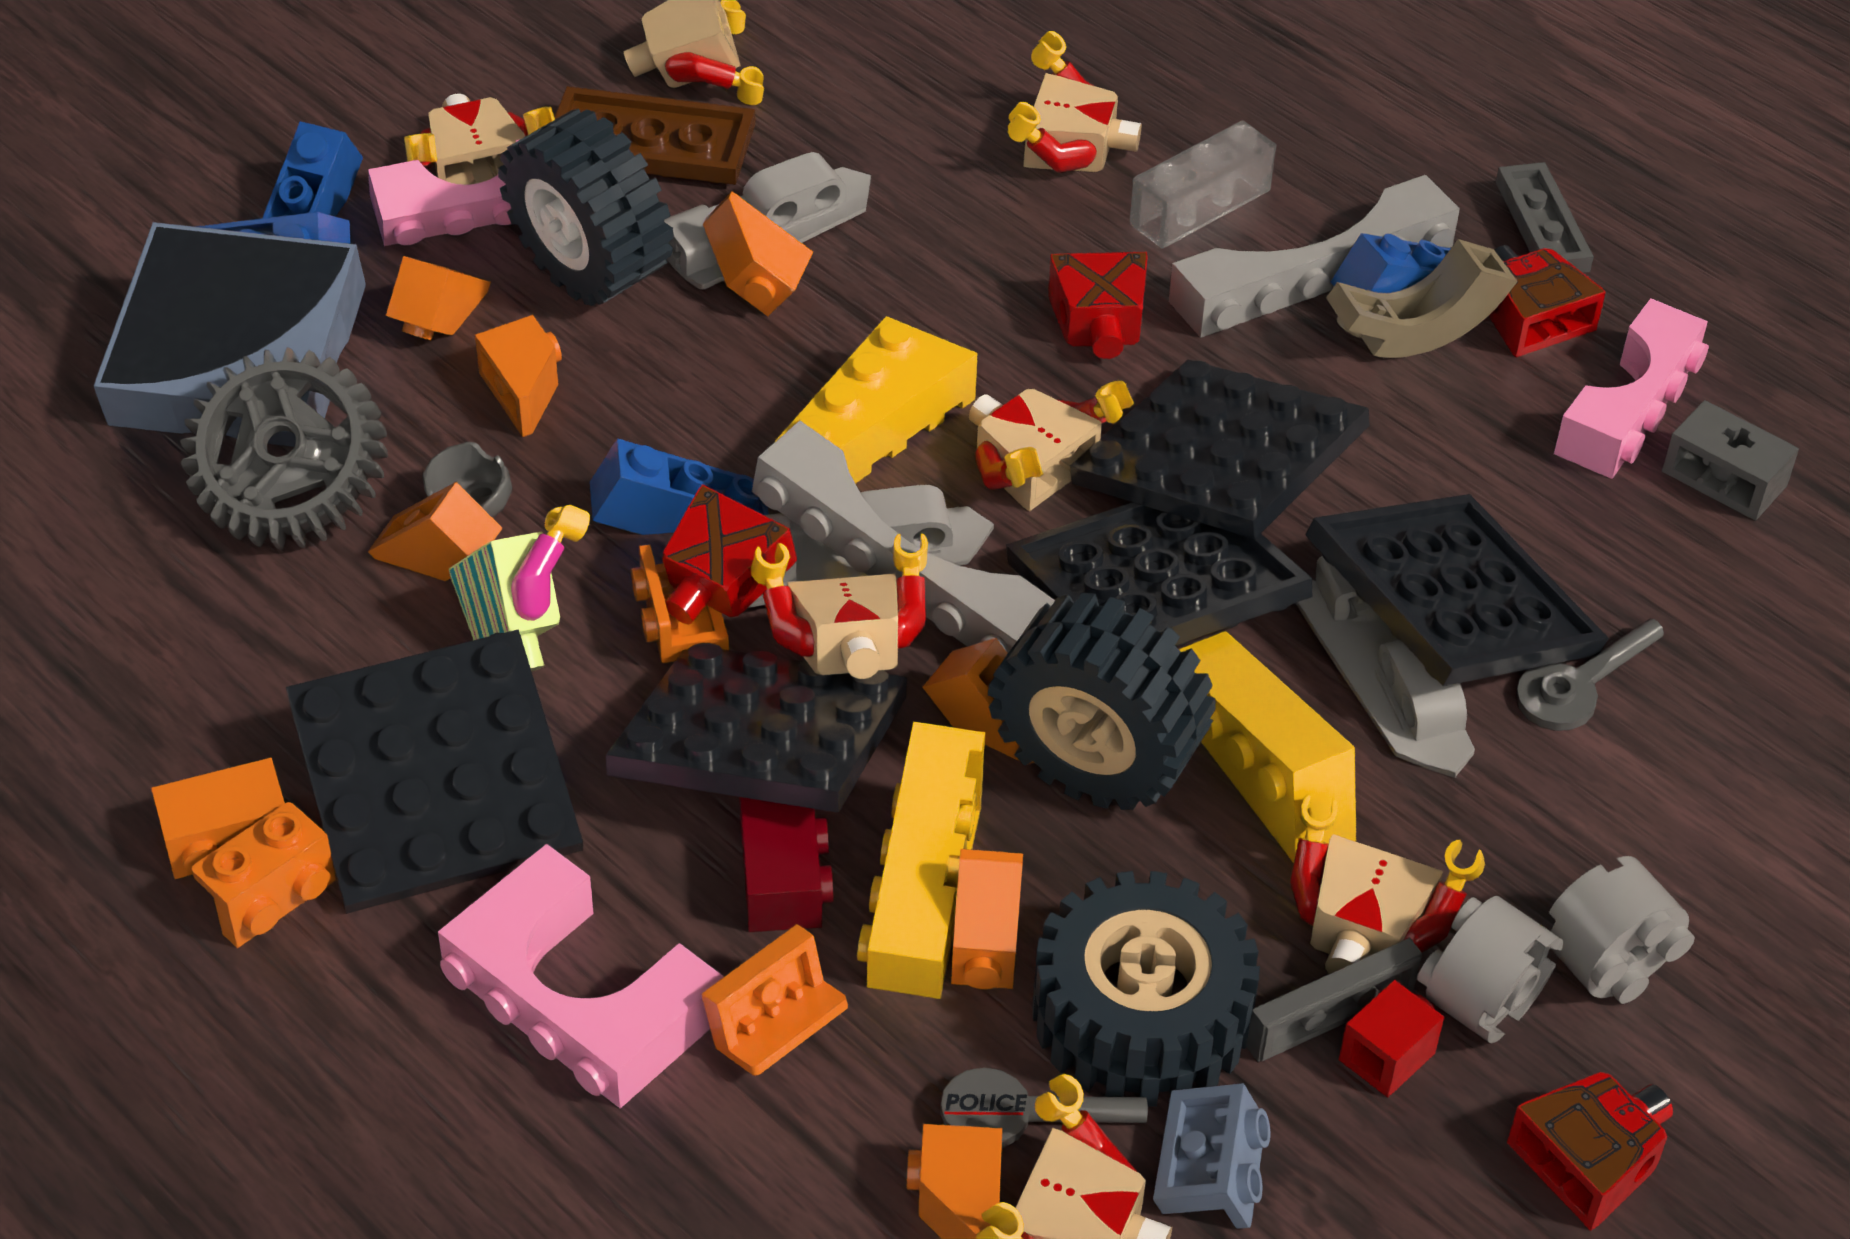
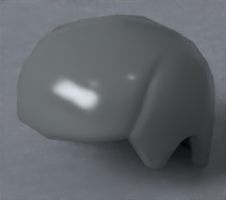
M465 442L445 448L430 459L422 474L427 497L457 482L492 518L504 510L512 493L509 471L504 466L500 456L492 457L486 454L475 442Z

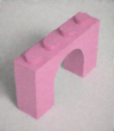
M546 844L438 931L442 956L440 967L446 978L456 988L460 990L468 988L481 998L489 1012L499 1022L505 1025L512 1023L528 1035L534 1048L543 1057L549 1060L557 1058L571 1069L577 1081L586 1091L594 1096L602 1094L621 1109L710 1030L701 993L724 976L679 943L636 981L623 990L611 995L598 998H574L559 994L546 987L533 974L539 961L554 946L594 914L590 876Z

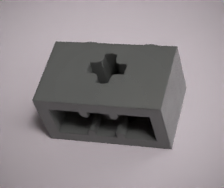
M1704 400L1672 433L1662 472L1756 521L1787 487L1799 448Z

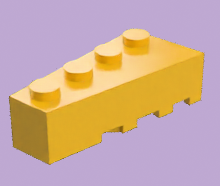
M886 316L775 442L797 422L802 421L843 450L849 473L856 484L871 473L873 463L888 455L893 458L907 448V440L923 428L930 432L944 422L946 412L956 405L963 409L975 400L978 353Z
M1227 631L1180 648L1181 652L1192 648L1201 660L1194 672L1208 673L1213 685L1207 696L1215 698V711L1210 717L1213 722L1202 739V744L1294 863L1298 839L1305 838L1307 827L1301 819V805L1304 798L1311 794L1308 813L1314 820L1323 821L1330 816L1333 798L1338 805L1337 819L1334 825L1325 831L1323 842L1329 844L1332 834L1356 841L1355 747Z
M913 722L902 781L896 784L891 812V817L894 818L892 829L885 830L882 842L880 864L884 865L882 877L874 876L871 887L869 912L875 913L873 925L863 924L859 938L857 960L867 962V988L936 999L941 998L954 937L960 850H972L981 811L985 732Z

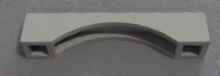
M1423 175L1385 188L1378 203L1364 219L1347 231L1323 242L1296 249L1271 252L1214 248L1172 263L1168 302L1200 338L1229 329L1240 323L1273 313L1276 310L1331 291L1334 286L1330 281L1361 233L1381 237L1385 234H1392L1405 241L1419 243L1420 240H1427L1437 246L1451 248L1453 246L1460 208L1427 175Z
M799 421L758 457L752 492L767 507L781 512L799 525L809 537L821 541L845 558L855 570L864 572L868 576L895 574L896 579L902 576V572L897 570L893 562L894 539L898 533L886 524L862 497L849 473L843 450L802 421ZM901 536L900 547L903 551L914 553L920 550V547ZM930 553L927 555L925 568L919 572V576L925 578L926 617L934 622L940 631L955 637L966 646L997 638L1009 653L1039 609L1046 603L1051 606L1055 601L1020 575L989 573L967 568Z

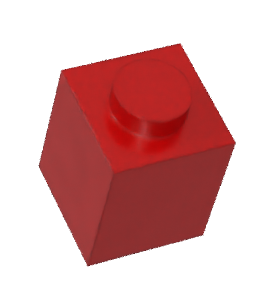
M1394 980L1346 1023L1339 1061L1388 1098L1436 1053L1444 1016L1437 1012L1426 998L1413 994Z

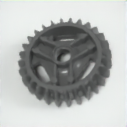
M287 347L282 361L277 362L272 353L265 349L264 364L255 366L247 356H244L243 364L245 371L237 375L228 367H224L223 371L228 382L222 387L212 382H207V387L213 395L209 402L194 399V405L202 414L201 418L184 419L187 428L195 435L180 440L182 448L190 455L180 461L182 468L191 476L186 481L187 486L194 495L198 496L196 499L197 504L205 513L210 514L212 521L221 529L227 527L233 537L238 540L243 539L248 534L251 542L260 548L269 535L274 546L279 550H283L287 535H291L299 547L305 548L306 533L314 531L321 541H326L325 526L333 522L341 530H346V524L342 517L344 512L349 510L359 516L363 514L356 501L360 494L375 498L376 493L367 482V479L384 478V471L374 461L388 457L386 447L379 441L387 437L384 425L378 420L381 417V411L377 404L371 400V394L367 387L362 383H358L355 375L348 368L340 371L336 361L331 357L320 363L316 354L308 350L301 362H299L294 351ZM307 391L320 393L348 416L335 427L300 398ZM237 417H242L231 465L219 464L224 437L233 421ZM281 431L295 434L296 443L290 453L281 457L268 454L267 444L274 434ZM326 485L324 491L309 501L289 508H275L274 503Z

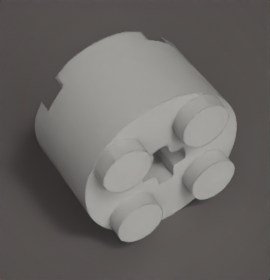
M1632 856L1617 858L1623 866L1607 872L1601 864L1589 870L1560 895L1549 911V914L1556 920L1551 932L1563 940L1562 951L1552 949L1553 952L1590 994L1597 998L1614 996L1622 1004L1628 1003L1641 995L1649 984L1648 977L1666 961L1671 962L1683 956L1691 948L1695 939L1694 935L1688 930L1689 916L1687 912L1640 861Z
M1494 896L1484 903L1472 897L1463 905L1453 921L1452 928L1457 933L1444 952L1436 950L1423 964L1417 980L1427 987L1426 998L1487 1042L1495 1043L1505 1035L1496 1026L1507 1014L1519 1021L1546 985L1556 966V963L1547 958L1550 948L1562 951L1563 940L1499 896Z

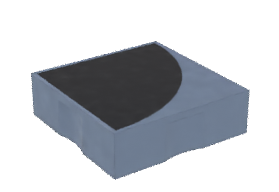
M153 222L94 383V389L107 424L110 426L179 434L192 433L185 425L184 419L201 418L202 414L194 405V399L206 402L211 400L213 395L207 387V382H212L220 387L228 382L223 371L224 367H228L237 375L245 371L243 364L244 356H247L255 366L264 364L265 349L272 353L277 362L282 361L285 350L289 347L294 351L299 362H301L306 352L311 350L316 354L320 363L328 357H331L337 363L342 350L349 341L366 286L357 245ZM307 391L300 399L325 418L330 400L320 393ZM237 417L233 421L226 436L237 439L242 417ZM281 431L274 434L269 439L268 444L294 447L296 437L291 432Z

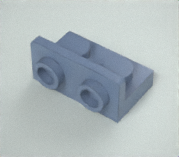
M1244 1083L1173 1090L1171 1092L1153 1200L1162 1214L1224 1209L1237 1229L1251 1227L1254 1203L1260 1202L1263 1190L1262 1177L1259 1170L1262 1148H1266L1269 1145L1271 1132L1266 1111L1263 1108H1258Z

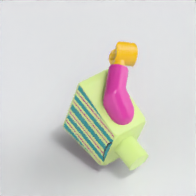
M573 505L553 508L548 512L545 519L547 534H543L541 531L490 541L449 568V573L473 640L519 629L531 671L533 672L545 667L537 637L559 625L560 621L551 572L564 551V546L561 544L562 538L577 542L584 536L590 521V514L587 511Z

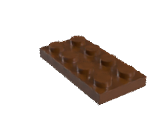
M570 86L566 87L554 117L557 119L574 109H579L580 112L586 109L595 112L597 121L605 117L613 123V133L615 135L623 132L631 141L629 149L634 156L641 153L648 164L644 168L646 174L733 185L737 183L755 127V109Z

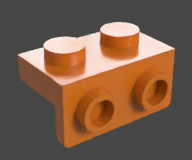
M650 544L639 546L640 567L631 568L632 587L636 602L646 600L647 608L641 609L643 632L646 642L656 641L661 663L676 661L683 650H688L691 646L699 643H712L724 650H729L728 634L722 613L706 605L690 625L684 624L670 615L665 601L675 588L669 583L664 563L655 565Z
M291 802L283 804L192 866L194 879L214 897L222 934L236 948L241 947L256 935L269 931L279 919L305 901L318 897L328 885L336 880L328 835Z
M798 924L701 993L715 1049L754 1076L760 1075L848 1008L845 994L823 979L814 935Z

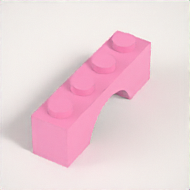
M419 160L368 169L370 198L384 246L393 244L412 245L424 238L442 234L461 235L477 227L492 224H511L507 211L512 209L511 205L502 200L500 188L506 185V183L498 178V175L485 182L462 185L439 179L431 174Z
M1650 298L1629 326L1620 361V366L1635 379V382L1611 388L1585 385L1563 415L1554 454L1610 479H1613L1625 461L1632 464L1642 448L1645 432L1654 433L1659 427L1666 411L1667 401L1676 403L1687 382V373L1690 371L1696 374L1701 368L1709 345L1702 342L1708 321Z

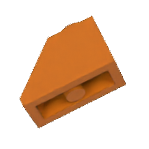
M733 191L706 217L703 223L728 288L766 316H769L795 291L813 251Z
M403 256L386 316L403 321L402 332L424 339L432 340L434 331L454 335L488 293L491 282L449 268Z
M530 315L475 334L479 374L522 437L533 434L558 386L556 363L562 360L561 349L555 335L552 332L545 333L535 317Z
M454 482L395 514L368 550V553L376 560L447 581L451 579L450 567L485 544L495 540L502 527L457 482Z
M997 638L952 651L922 688L954 728L985 732V745L1020 761L1014 755L1019 748L1016 741L1005 743L998 733V729L1005 720L992 719L989 709L990 704L995 699L988 696L989 684L995 677L993 674L1008 652Z
M971 849L960 850L951 984L968 985L984 990L992 988L1013 989L1023 854Z
M923 1124L922 1150L909 1149L907 1190H919V1217L941 1239H976L977 1233L988 1226H992L984 1222L982 1213L1000 1202L1002 1128Z

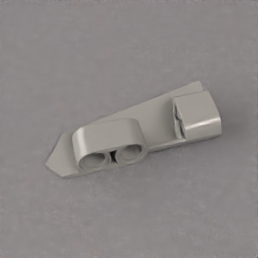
M811 152L755 173L744 186L743 195L740 197L803 243L866 212L871 175L845 167L833 170L819 153ZM702 204L672 215L664 220L666 224L673 227L674 239L668 242L673 247L672 255L666 260L686 281L699 289H707L724 281L703 227L706 217L718 205L708 208Z
M914 485L860 492L876 514L898 534H901L903 538L920 547V536L924 534L928 541V553L959 566L966 565L972 560L994 529L992 522L968 506L946 508L943 492L938 487L932 485ZM782 513L765 515L790 528L797 561L784 575L783 584L787 586V582L868 576L864 572L855 570L845 558L821 541L809 537L799 525ZM763 595L749 607L765 605Z
M1321 556L1317 560L1316 581L1312 580L1313 597L1295 604L1394 755L1423 768L1456 778L1475 751L1465 730L1467 709L1460 683L1442 686L1438 680L1431 677L1418 658L1402 641L1398 640L1391 633L1388 625L1378 614L1357 596L1355 589L1338 570Z

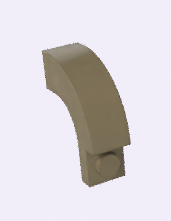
M1458 239L1440 264L1427 277L1409 288L1392 293H1377L1337 282L1326 299L1338 315V324L1349 334L1361 337L1374 356L1401 358L1435 350L1463 336L1487 318L1518 281L1494 249Z

